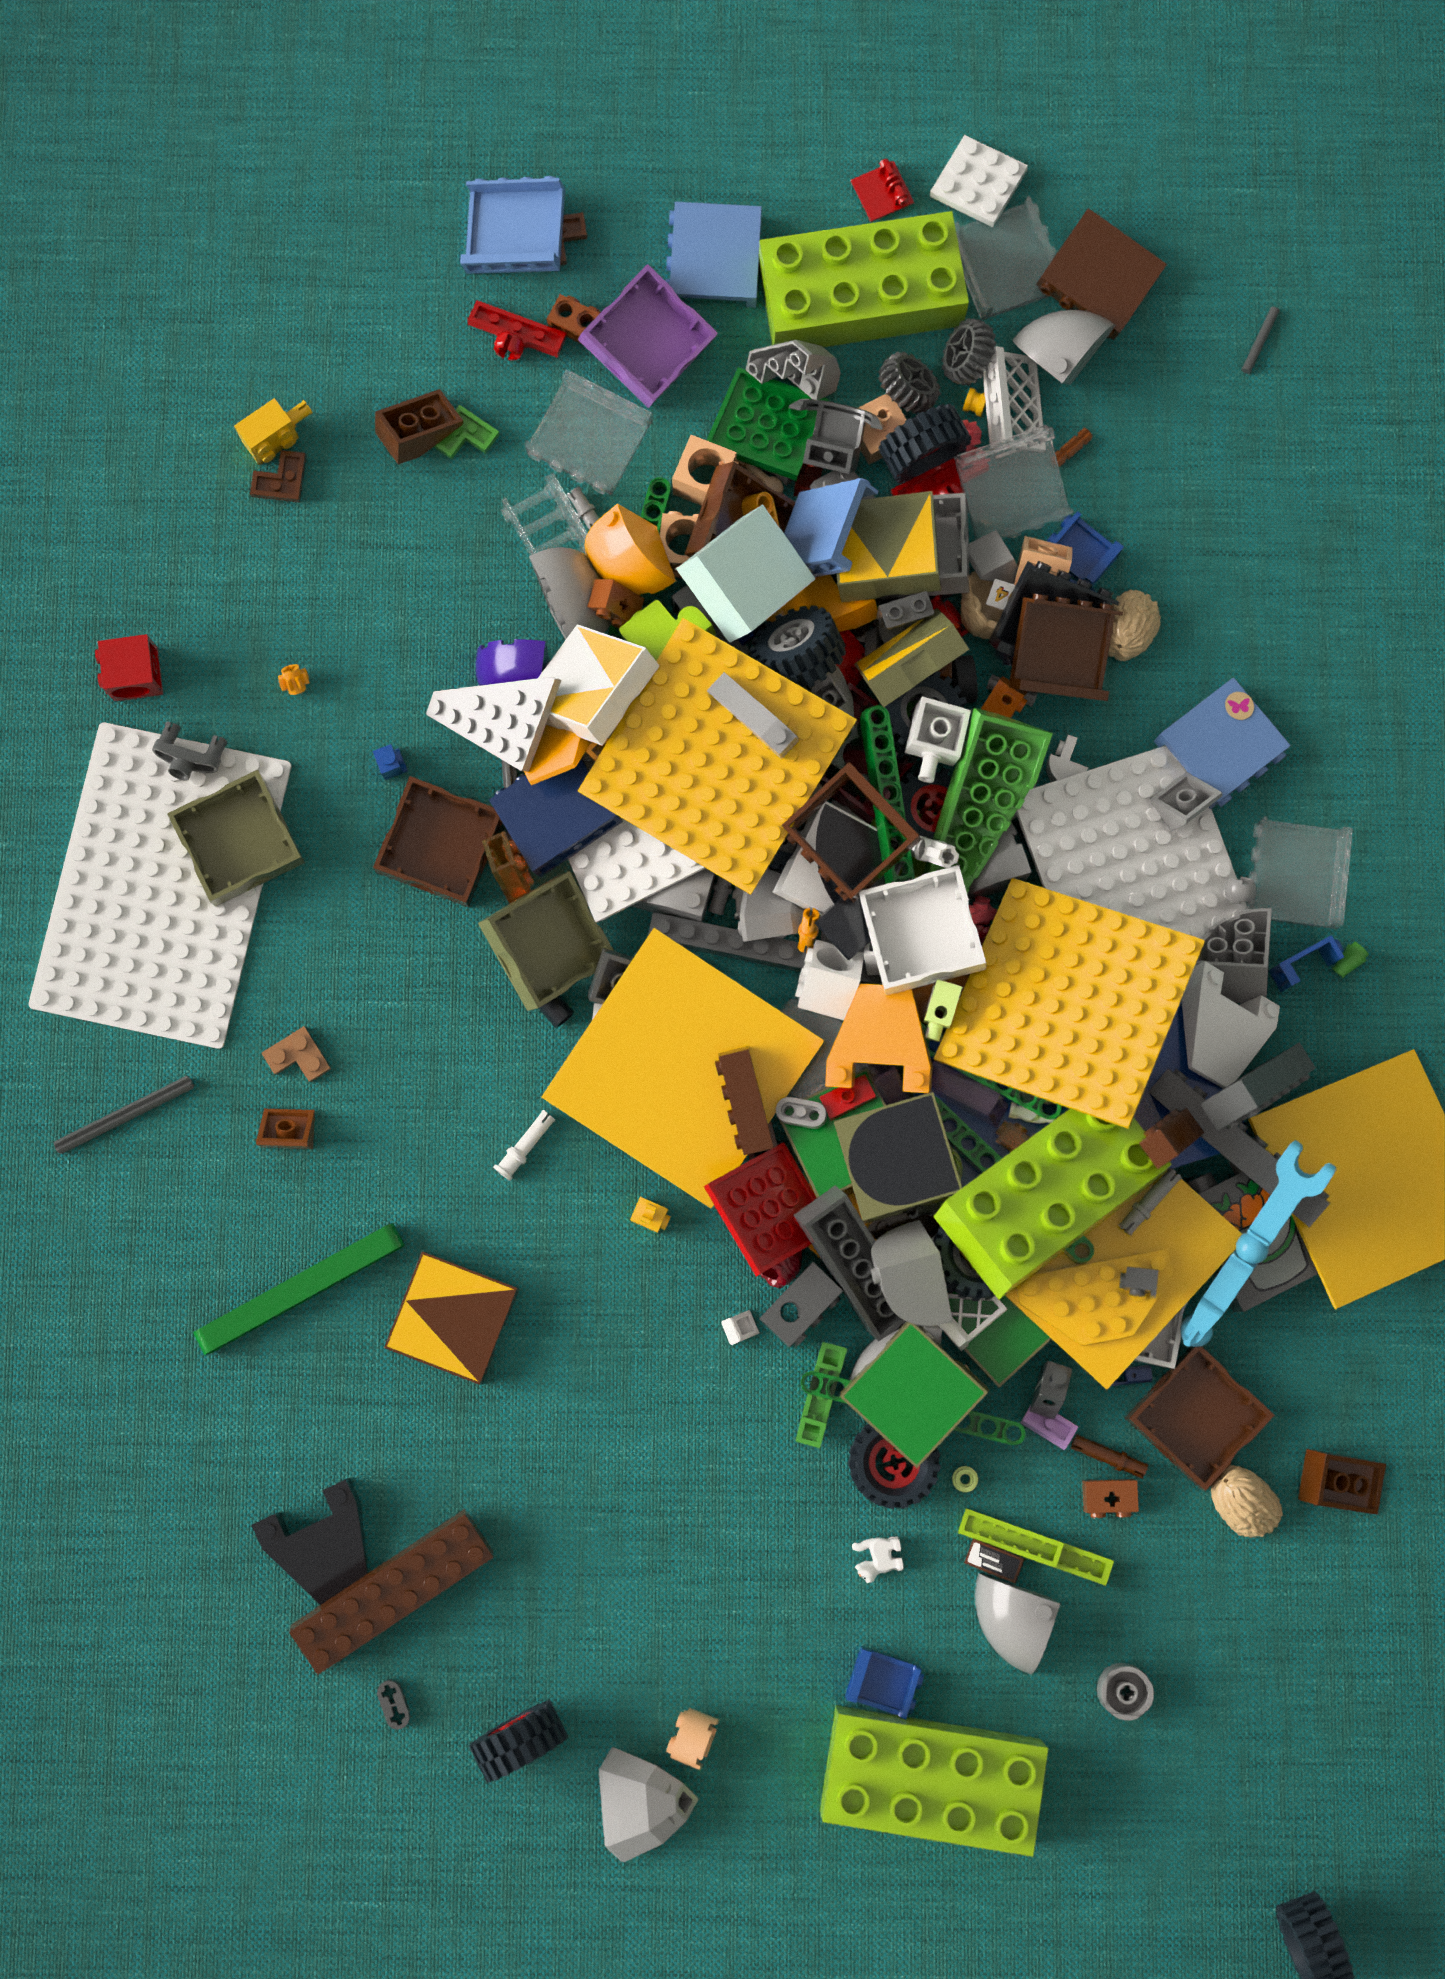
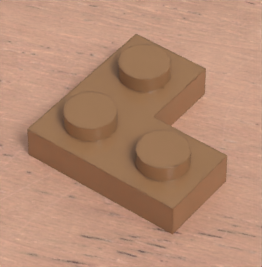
M305 1026L262 1052L263 1057L275 1075L296 1062L309 1082L314 1081L331 1070V1067Z

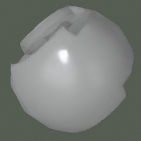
M1231 877L1226 882L1224 888L1228 901L1235 904H1240L1241 901L1251 903L1257 893L1254 881L1248 877H1241L1240 880Z

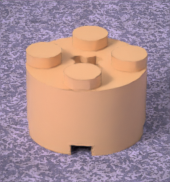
M689 1708L688 1711H681L676 1723V1727L680 1729L677 1736L671 1737L666 1752L671 1754L670 1758L701 1770L703 1764L699 1760L702 1761L703 1757H707L717 1730L712 1726L717 1725L719 1719Z

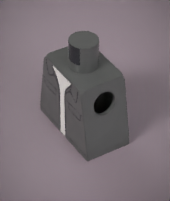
M1050 1361L1041 1366L1029 1412L1055 1419L1065 1401L1072 1374L1071 1368ZM1043 1400H1051L1053 1404H1047Z

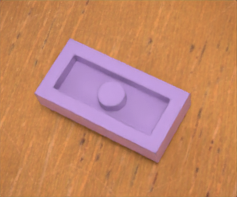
M1029 1407L1020 1423L1065 1450L1077 1431L1078 1426L1059 1414L1053 1420L1029 1412Z

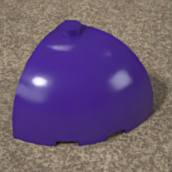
M514 639V643L504 645L503 640L488 642V647L486 648L483 645L479 646L475 664L476 677L479 686L538 679L550 662L546 641Z

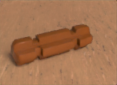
M1083 428L1078 432L1077 436H1074L1064 444L1060 451L1057 450L1051 456L1052 463L1057 467L1064 464L1065 460L1078 452L1083 444L1086 445L1091 441L1093 437L1091 432L1087 428Z

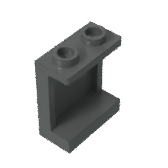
M927 591L879 605L875 623L882 644L916 621L934 615Z

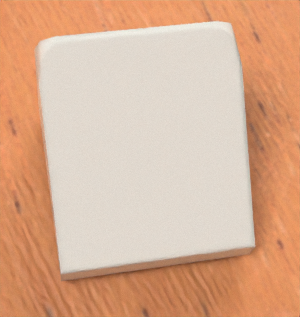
M750 1310L722 1321V1326L731 1345L759 1334Z

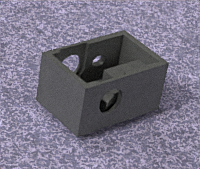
M812 1262L759 1320L787 1347H790L792 1344L797 1347L807 1337L804 1331L809 1326L814 1328L824 1318L821 1313L827 1307L831 1310L841 1300L838 1295L843 1290ZM793 1303L796 1305L797 1315L799 1316L796 1321L786 1322L782 1319L780 1310L783 1304Z

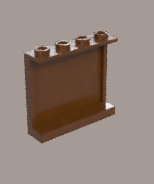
M1088 208L1044 271L1036 286L1039 287L1044 295L1052 296L1059 301L1061 307L1066 310L1091 312L1113 322L1116 326L1107 338L1115 340L1167 264Z
M1033 594V598L1023 597L1008 687L1025 691L1108 701L1109 691L1102 690L1114 617L1115 615L1123 616V612L1115 611V605L1100 603L1099 608L1092 607L1093 602L1078 600L1077 605L1070 604L1071 599L1056 597L1055 602L1048 601V596Z

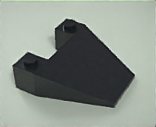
M350 1478L322 1490L332 1515L290 1535L280 1512L251 1525L261 1548L320 1605L368 1574L361 1501Z

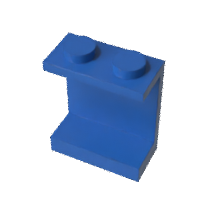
M1331 935L1269 970L1280 992L1300 982L1291 964L1319 950L1329 967L1344 957L1341 943Z

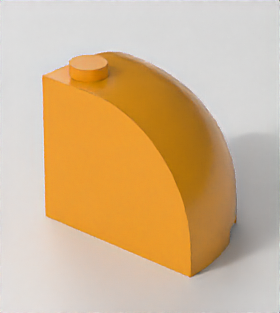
M617 503L598 519L589 530L585 539V552L591 565L602 579H613L639 596L644 593H657L676 581L657 526Z

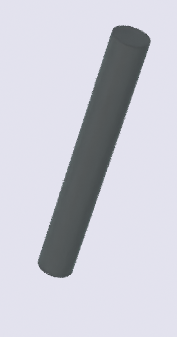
M1270 308L1241 369L1242 372L1246 374L1251 373L1280 312L1278 308Z

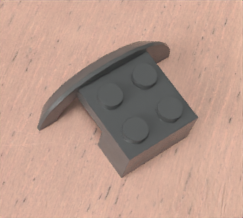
M799 399L789 405V408L800 411L817 410L813 436L807 439L803 463L846 474L857 470L866 423L871 425V428L880 430L884 428V425L875 414L844 404L816 399Z

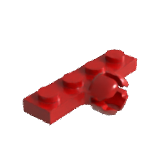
M478 300L468 317V325L497 336L494 342V350L503 359L509 350L511 354L508 361L519 359L525 348H533L558 358L567 337V333Z
M975 447L891 489V495L896 496L932 491L933 495L965 493L961 484L988 471L989 465L979 449Z

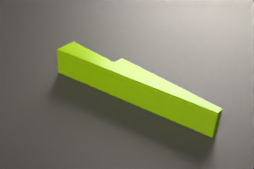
M967 1508L958 1531L959 1534L1105 1586L1114 1560Z

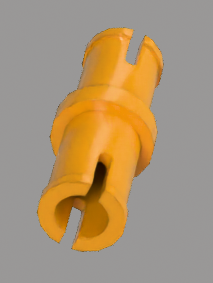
M810 908L803 911L802 923L798 928L800 937L797 947L803 953L805 946H807V950L808 948L813 949L814 939L819 931L815 924V921L819 918V912L814 908L812 915H809Z

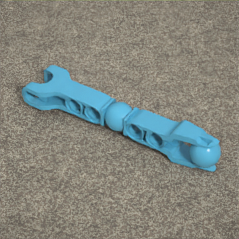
M1294 1140L1276 1163V1173L1279 1178L1277 1187L1247 1230V1233L1242 1234L1238 1238L1236 1250L1231 1254L1199 1301L1194 1314L1182 1321L1180 1334L1185 1346L1201 1347L1211 1340L1213 1335L1212 1326L1229 1308L1258 1263H1261L1267 1257L1269 1246L1302 1198L1320 1194L1335 1174L1336 1166L1327 1163L1316 1174L1305 1173L1298 1164V1158L1303 1150L1302 1144Z

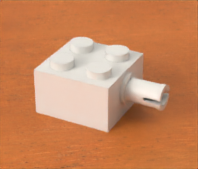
M921 697L915 706L905 753L923 758L918 776L919 780L932 783L935 779L938 762L954 766L959 760L971 710Z

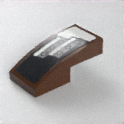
M973 1539L964 1563L1016 1583L1025 1559Z

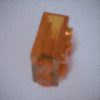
M503 831L483 840L482 843L492 873L509 904L531 892L530 886L534 885L529 871L525 872L529 867L523 855L517 854L520 851L513 839L509 840L506 832Z

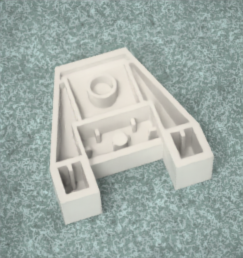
M1205 961L1195 966L1182 997L1188 1069L1224 1089L1239 1078L1277 1028L1280 1006L1262 995L1240 1005L1221 995L1224 972Z

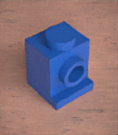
M390 744L373 751L380 772L385 780L408 772L399 748L394 750Z

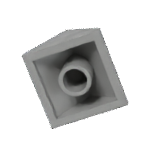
M996 530L969 544V561L981 580L994 582L995 579L1014 584L1018 568L1013 556Z
M1185 772L1152 797L1151 803L1170 830L1173 831L1187 824L1222 797V792Z

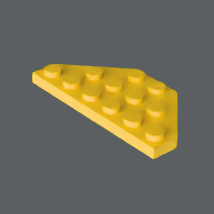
M1164 1249L1031 1275L1016 1288L1021 1306L1081 1346L1134 1336L1174 1273L1169 1250ZM1127 1267L1158 1270L1156 1298L1151 1299V1293H1145V1297L1129 1295L1130 1291L1119 1288L1121 1273H1126Z

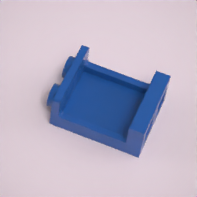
M1077 511L1073 517L1069 514L1060 525L1063 529L1058 534L1053 533L1047 541L1073 547L1069 574L1077 581L1079 578H1082L1094 586L1120 555L1124 547L1117 541L1114 544L1109 542L1080 518L1081 513Z
M861 1646L845 1698L854 1703L859 1702L898 1715L906 1720L907 1715H912L916 1699H913L915 1689L920 1690L924 1674L921 1673V1667Z

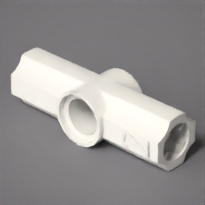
M920 836L921 841L911 849L912 857H915L917 860L930 862L945 868H950L951 865L958 861L959 854L956 852L955 846L948 845L943 841Z

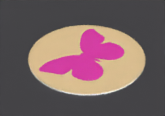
M1234 692L1227 697L1225 708L1232 718L1244 720L1252 715L1254 703L1246 693Z

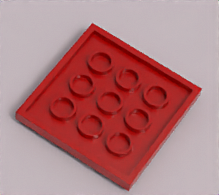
M784 1142L704 1186L755 1276L762 1274L811 1245L810 1240L794 1215L816 1200L817 1197Z

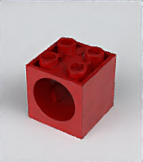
M147 634L98 641V649L95 650L96 662L101 667V673H98V683L106 695L108 694L114 701L163 695L158 647Z

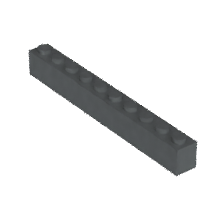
M653 912L648 936L653 928H656L689 950L795 972H801V969L804 968L807 946H805L803 953L797 947L798 942L775 937L743 942V938L737 929ZM863 960L860 983L883 985L880 975H867L865 960Z

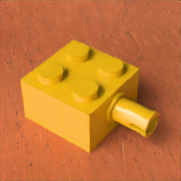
M274 398L235 424L234 427L245 447L258 465L263 462L268 463L273 460L282 449L292 447L296 440L299 439L295 431V424L313 414L305 400L286 412Z

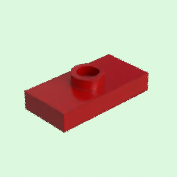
M865 1074L855 1079V1086L852 1088L838 1087L819 1097L831 1121L877 1099Z

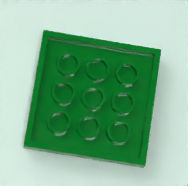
M738 367L706 441L737 452L736 460L797 481L804 464L803 459L807 439L813 436L817 410L800 411L789 408V405L799 399L812 398L801 389L774 379L761 384L746 369ZM825 397L820 399L823 401H829V399Z

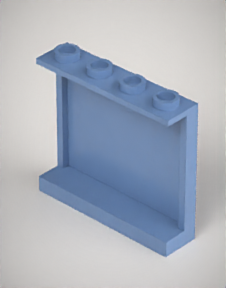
M546 176L543 179L522 177L516 180L499 178L498 180L490 181L485 179L466 181V186L470 190L466 254H461L460 264L467 274L560 271L565 187L559 178Z
M675 202L674 211L670 210L669 225L673 226V233H668V248H672V256H667L666 271H671L670 279L665 281L680 298L747 301L746 307L756 308L761 206Z
M857 478L851 481L799 492L784 534L814 577L850 571L852 561L842 555L844 545L861 499L878 494V490L872 487L866 479Z
M1234 678L1169 726L1154 740L1159 748L1165 745L1188 773L1222 792V797L1210 805V809L1217 804L1220 807L1224 806L1232 799L1230 796L1232 792L1237 790L1240 793L1251 784L1248 781L1253 776L1256 779L1261 777L1269 770L1266 767L1268 764L1273 762L1276 765L1287 756L1284 751L1291 746L1255 703L1254 711L1247 719L1237 720L1227 713L1225 708L1227 697L1234 692L1246 693Z

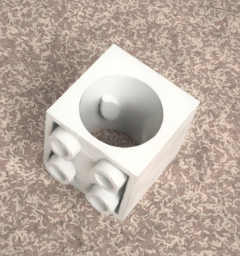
M816 939L813 949L808 948L804 961L805 965L799 975V983L795 994L796 997H799L798 1008L844 1020L860 983L864 953L858 952L850 960H847L834 944Z

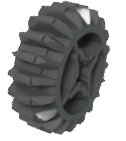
M968 318L966 321H961L959 326H955L954 332L949 334L950 338L948 342H945L947 345L942 351L944 357L941 361L944 363L942 370H944V375L956 384L969 386L971 383H976L978 378H982L984 371H988L987 366L992 362L991 357L995 353L993 348L996 345L994 341L996 334L993 333V328L985 324L984 321Z
M896 352L883 362L879 370L880 376L878 379L882 382L881 387L886 390L885 394L889 395L892 401L898 404L899 408L904 407L907 412L911 410L912 413L916 414L927 411L933 407L940 395V385L937 383V377L933 376V371L928 369L927 364H923L921 359H916L913 354L908 355L906 352Z

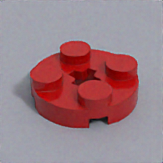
M943 595L933 597L931 599L933 610L938 608L955 626L961 637L969 633L966 628L962 627L961 615L949 600L943 602L940 599Z

